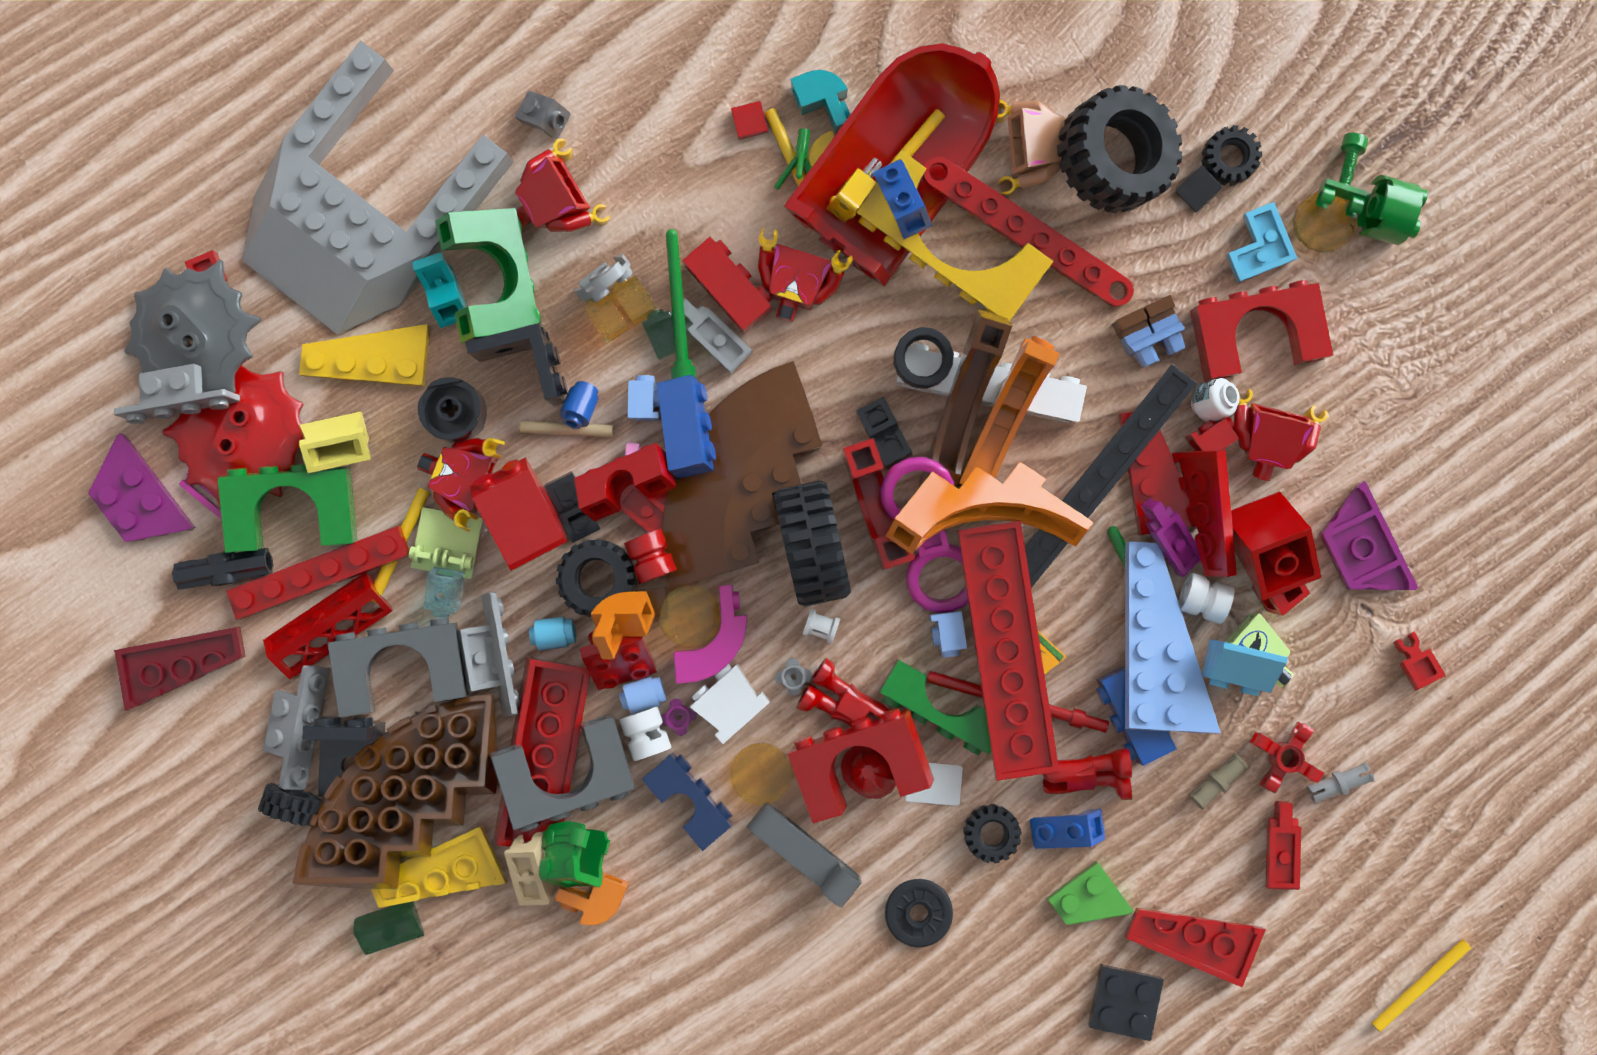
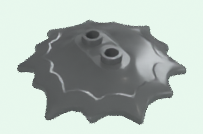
M218 260L207 270L201 272L187 268L181 274L176 275L169 268H165L155 285L134 293L136 313L129 322L131 338L124 350L125 354L138 358L142 373L189 364L199 365L202 372V393L220 389L235 393V373L244 362L253 358V354L246 344L247 333L261 322V318L242 311L240 306L242 293L229 287L225 282L222 260ZM188 340H193V344L191 345Z

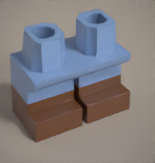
M1171 295L1123 316L1112 323L1127 355L1131 356L1134 354L1135 359L1142 368L1159 361L1153 345L1162 342L1168 356L1185 349L1184 340L1180 333L1185 328L1179 322L1173 308L1175 304Z

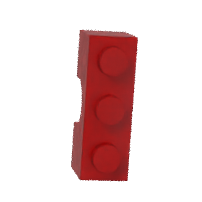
M657 443L644 446L636 452L624 457H618L608 464L590 469L586 473L574 478L579 509L594 522L621 511L620 497L623 490L630 484L634 483V486L648 499L676 488L674 475L668 471L666 452Z

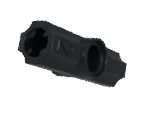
M269 548L238 553L221 552L207 555L204 559L174 564L172 576L178 590L206 585L221 586L238 583L240 579L272 574L274 564Z

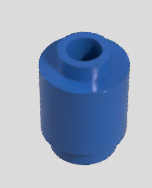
M577 381L574 386L570 387L559 413L566 426L580 429L589 425L599 400L597 396L598 389L594 385L584 381Z

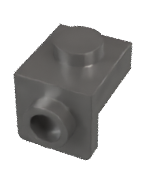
M528 90L515 118L523 124L543 130L551 138L558 139L570 117V112L554 99Z

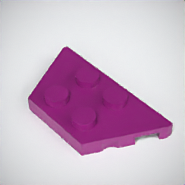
M122 433L117 435L88 494L125 542H134L176 532L191 531L196 528L128 437Z
M1366 481L1357 483L1319 533L1346 589H1418Z

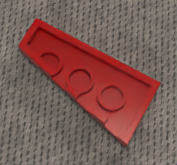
M1133 412L1119 414L1120 426L1125 423ZM1159 430L1128 468L1138 535L1150 534L1149 528L1146 525L1150 519L1146 517L1141 508V505L1149 498L1157 502L1161 501L1164 507L1169 506L1172 511L1178 512L1187 528L1196 527V524L1190 520L1187 508L1191 507L1187 490L1182 491L1179 481L1181 476L1163 434Z

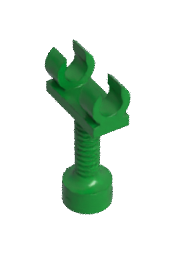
M1351 132L1343 136L1341 150L1346 154L1339 182L1327 178L1320 185L1315 203L1316 206L1327 209L1336 196L1348 200L1345 215L1356 218L1357 214H1361L1367 191L1351 186L1357 158L1366 152L1368 138L1365 135Z

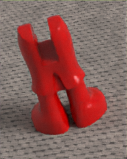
M824 658L811 681L839 695L837 701L809 683L796 705V708L802 712H808L814 708L830 714L831 719L842 721L849 727H853L852 723L865 718L869 711L882 718V713L889 711L878 700L865 695L856 689L852 683L849 685L835 674V664L828 658Z
M1128 748L1116 749L1110 753L1094 757L1088 755L1081 759L1058 760L1060 772L1042 774L1044 777L1043 791L1047 794H1066L1082 790H1094L1098 786H1110L1114 788L1119 799L1132 800V765Z

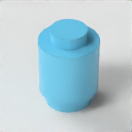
M563 616L535 620L534 627H529L531 645H536L538 651L565 648L569 647V644L576 643V630L573 618L566 619Z

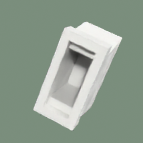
M728 664L714 676L718 680L717 683L710 689L704 685L691 697L695 702L690 708L718 729L715 736L722 744L729 740L770 703V699L763 692L758 695L756 694L738 664L733 668Z

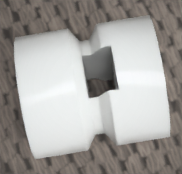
M1190 573L1184 582L1178 603L1182 612L1195 616L1202 612L1203 619L1222 624L1231 609L1235 589L1233 586L1218 581L1210 585V581L1206 577Z
M657 706L619 719L624 735L631 738L628 747L633 761L647 758L671 748L667 732L660 729L663 721Z

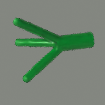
M798 129L795 156L774 185L776 190L780 189L796 165L797 179L802 178L803 167H805L807 173L812 168L807 157L810 139L809 129Z

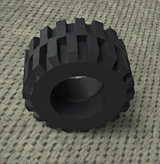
M600 539L585 540L580 544L572 546L571 550L562 556L563 561L561 565L558 564L556 570L559 571L556 585H559L560 590L558 593L560 597L564 598L568 608H572L575 610V613L591 617V612L596 605L607 597L621 592H634L638 580L636 579L632 560L624 549L612 542ZM593 560H602L608 563L615 575L613 588L609 593L601 597H593L586 594L580 585L582 568Z

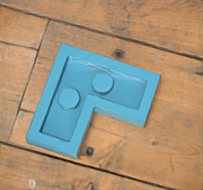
M1274 202L1243 215L1253 243L1226 255L1237 283L1297 259Z

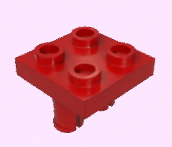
M593 631L588 634L590 645L580 648L581 658L598 691L614 688L618 684L635 679L640 680L648 675L657 673L655 661L643 636L623 637L614 659L601 658L597 646L593 644Z

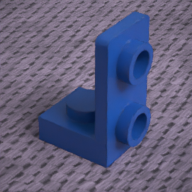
M897 160L874 172V176L891 209L903 239L932 227L926 207L903 160Z
M1089 809L1078 815L1043 816L1030 819L1035 849L1092 847L1106 839L1101 809Z

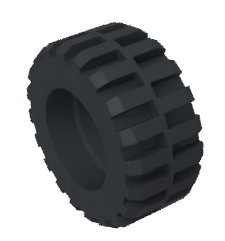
M1116 85L1113 88L1108 87L1076 107L1064 121L1065 126L1061 128L1058 136L1062 143L1057 145V155L1062 157V162L1059 163L1061 172L1066 173L1068 177L1066 182L1070 189L1074 187L1078 191L1076 196L1083 202L1089 200V205L1097 210L1104 208L1108 213L1131 211L1164 193L1171 186L1172 180L1176 179L1179 167L1176 165L1182 162V151H1179V146L1182 145L1181 134L1177 135L1175 128L1178 125L1175 118L1171 120L1168 115L1170 110L1165 104L1160 105L1157 103L1158 98L1151 93L1143 94V89L1134 86L1129 89L1125 85ZM1106 126L1115 128L1123 133L1131 143L1135 154L1133 174L1121 170L1109 158L1104 145V130Z
M818 480L779 489L774 494V499L798 604L807 607L846 598L851 593V588L827 483Z

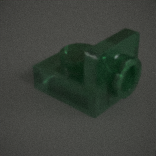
M663 309L649 313L646 316L647 320L643 321L642 325L658 360H661L675 353L672 313L670 310L664 312Z

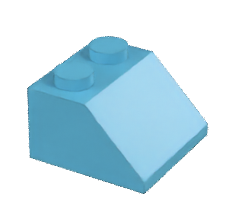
M1210 639L1202 676L1211 678L1209 685L1228 689L1229 684L1232 683L1240 685V692L1259 696L1260 691L1271 693L1287 664L1288 657Z

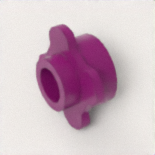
M673 699L670 702V708L667 713L661 715L662 725L669 726L679 736L685 735L690 722L697 718V712L692 708L689 709L684 706L680 699ZM677 714L682 716L681 720L676 719Z

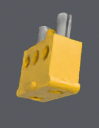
M873 158L863 171L858 168L845 182L836 196L830 198V203L826 209L841 221L845 222L848 218L851 219L856 215V210L877 182L872 177L874 172L881 167L882 163L879 161L874 168L872 167L878 159Z

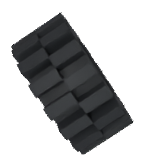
M1233 125L1230 129L1226 126L1217 131L1205 144L1206 147L1202 151V155H1204V158L1201 160L1202 165H1206V170L1216 180H1220V184L1224 186L1227 183H1230V186H1234L1238 182H1244L1255 172L1261 163L1259 159L1262 157V151L1258 150L1261 147L1260 141L1255 143L1254 139L1257 136L1254 133L1251 135L1247 134L1249 129L1245 127L1238 130L1239 125ZM1234 145L1241 150L1243 159L1240 165L1230 167L1223 163L1221 150L1224 146Z
M268 783L265 786L258 811L270 816V818L280 819V821L285 823L287 821L294 825L311 826L309 824L313 814H317L321 799L311 792L284 790L275 783Z
M990 804V806L982 805L980 809H974L969 818L967 817L965 821L966 826L963 827L964 840L976 858H980L986 863L991 861L996 864L1000 863V860L1004 859L1006 861L1010 859L1009 856L1017 852L1016 848L1021 844L1020 835H1022L1019 822L1006 808L999 807L996 804ZM988 822H997L1004 829V837L996 845H987L981 839V829Z

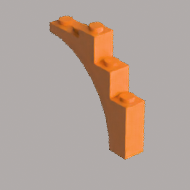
M1032 336L1031 340L1025 338L1022 341L1010 371L1001 384L989 415L984 419L957 486L961 487L976 467L996 478L1027 410L1060 353L1054 350V346L1046 340Z
M1019 462L1003 484L976 467L960 489L932 471L896 516L886 537L910 554H913L932 536L961 523L981 520L1021 521V524L1033 526L1051 533L1077 547L1093 522L1043 489L1041 486L1046 479Z

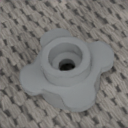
M791 658L787 660V666L782 671L776 673L775 680L778 684H783L788 688L789 694L798 695L804 683L811 681L812 673L810 670H804L799 665L797 659ZM792 674H796L797 678L795 680L791 679L790 676Z

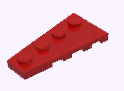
M1226 450L1172 453L1174 463H1179L1183 477L1179 478L1182 491L1187 490L1191 505L1190 508H1187L1189 518L1196 524L1198 530L1195 540L1205 576L1230 577L1237 575Z
M1136 907L1124 937L1243 987L1266 929L1259 926Z

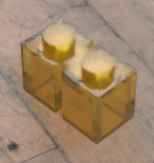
M636 275L632 278L628 277L619 284L616 282L613 285L615 289L595 303L590 298L588 301L589 305L584 307V310L606 344L630 330L613 303L616 300L620 301L635 326L658 312L655 304Z

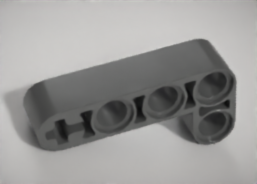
M769 802L764 803L747 825V828L754 835L820 887V891L838 907L843 908L862 884L861 877L851 867Z

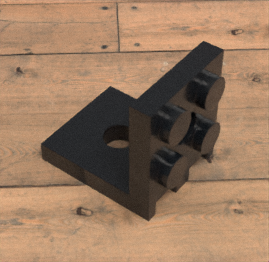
M539 323L465 341L468 354L479 362L532 349L545 400L553 406L564 403V395L568 394V388L564 376L561 377L556 365L561 364L557 347H554L553 343L550 342L548 332H545V329L540 327Z
M323 716L322 718L314 719L313 724L303 726L302 739L320 740L318 796H324L337 776L340 777L345 771L344 762L347 757H354L367 744L371 745L385 733L386 722L373 723V717H354V719H347L345 722H342V717L339 718V716Z

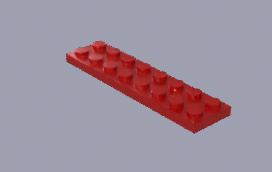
M1021 521L957 530L995 780L1000 781L1060 772Z

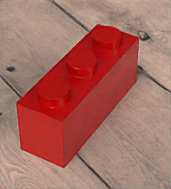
M710 236L685 257L682 262L684 267L741 332L746 334L772 311V307L769 304L772 298L763 287L759 286L756 289L749 281L752 277L749 271L741 263L735 265L729 258L732 253L721 240L715 242Z

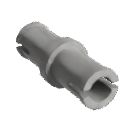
M1363 763L1342 773L1339 771L1333 772L1332 777L1319 781V783L1307 785V790L1309 794L1322 790L1321 793L1311 796L1314 804H1318L1338 794L1345 796L1349 794L1351 789L1374 782V776L1370 773L1359 777V774L1371 770L1367 763Z

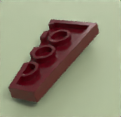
M241 627L114 650L125 711L134 709L245 658Z

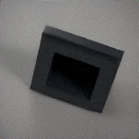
M1200 166L1175 192L1196 213L1222 189V185L1203 166Z

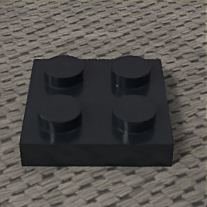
M1100 964L1088 1026L1097 1030L1151 1041L1164 979L1155 975Z

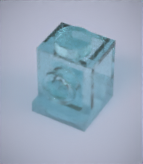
M434 566L426 575L427 586L424 609L432 610L431 614L440 618H446L450 614H455L461 605L465 572ZM437 593H442L445 598L437 597Z

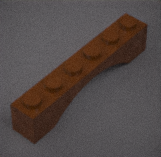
M979 309L977 310L927 457L937 461L948 470L955 487H957L961 476L968 442L980 404L994 370L1003 355L1012 329L1008 318ZM922 472L919 488L931 473Z

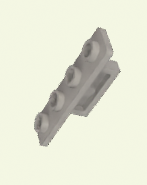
M189 364L140 373V404L114 408V415L126 419L127 423L141 424L146 422V418L169 419L174 417L173 414L180 412L184 414H198L201 412V409L208 407L211 409H226L229 407V404L240 402V395L225 389L202 393L201 366Z
M496 592L486 593L482 595L486 625L457 630L467 691L497 686L503 716L517 715L520 700L517 690L513 689L511 679L514 676V666L511 659H508L506 651L509 638L506 629L502 628L500 616L503 615V605L501 599L497 598Z
M304 665L301 671L297 694L285 690H275L263 751L284 757L278 785L281 789L304 790L306 788L316 740L302 739L303 726L313 724L314 719L321 716L329 668Z

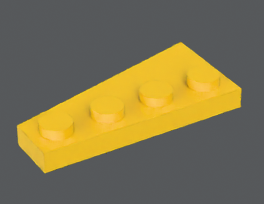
M418 325L302 344L299 375L304 377L425 387L430 325Z
M481 825L431 849V857H412L401 862L398 889H371L378 907L381 908L465 890H475L491 885L506 884L508 881Z

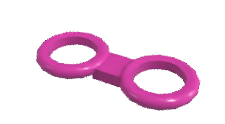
M925 457L907 458L895 464L885 475L880 489L881 504L887 515L894 520L901 511L893 499V490L896 482L903 475L911 471L921 470L928 473L933 471L954 486V481L948 470L937 461ZM944 529L926 540L918 548L915 560L910 561L906 573L907 589L912 599L925 610L935 613L954 612L968 603L966 585L958 595L942 600L929 597L922 591L919 585L918 577L921 569L928 561L936 557L953 558L962 564L960 547L949 544Z

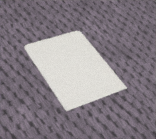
M929 763L934 777L931 788L906 796V801L958 806L961 795L962 766Z

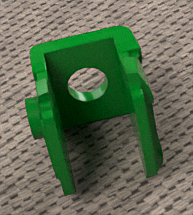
M572 821L549 825L548 829L543 832L542 848L545 850L544 860H541L539 869L541 881L562 888L600 887L603 880V870L601 867L604 855H607L610 844L607 833L600 830L585 829L584 824Z

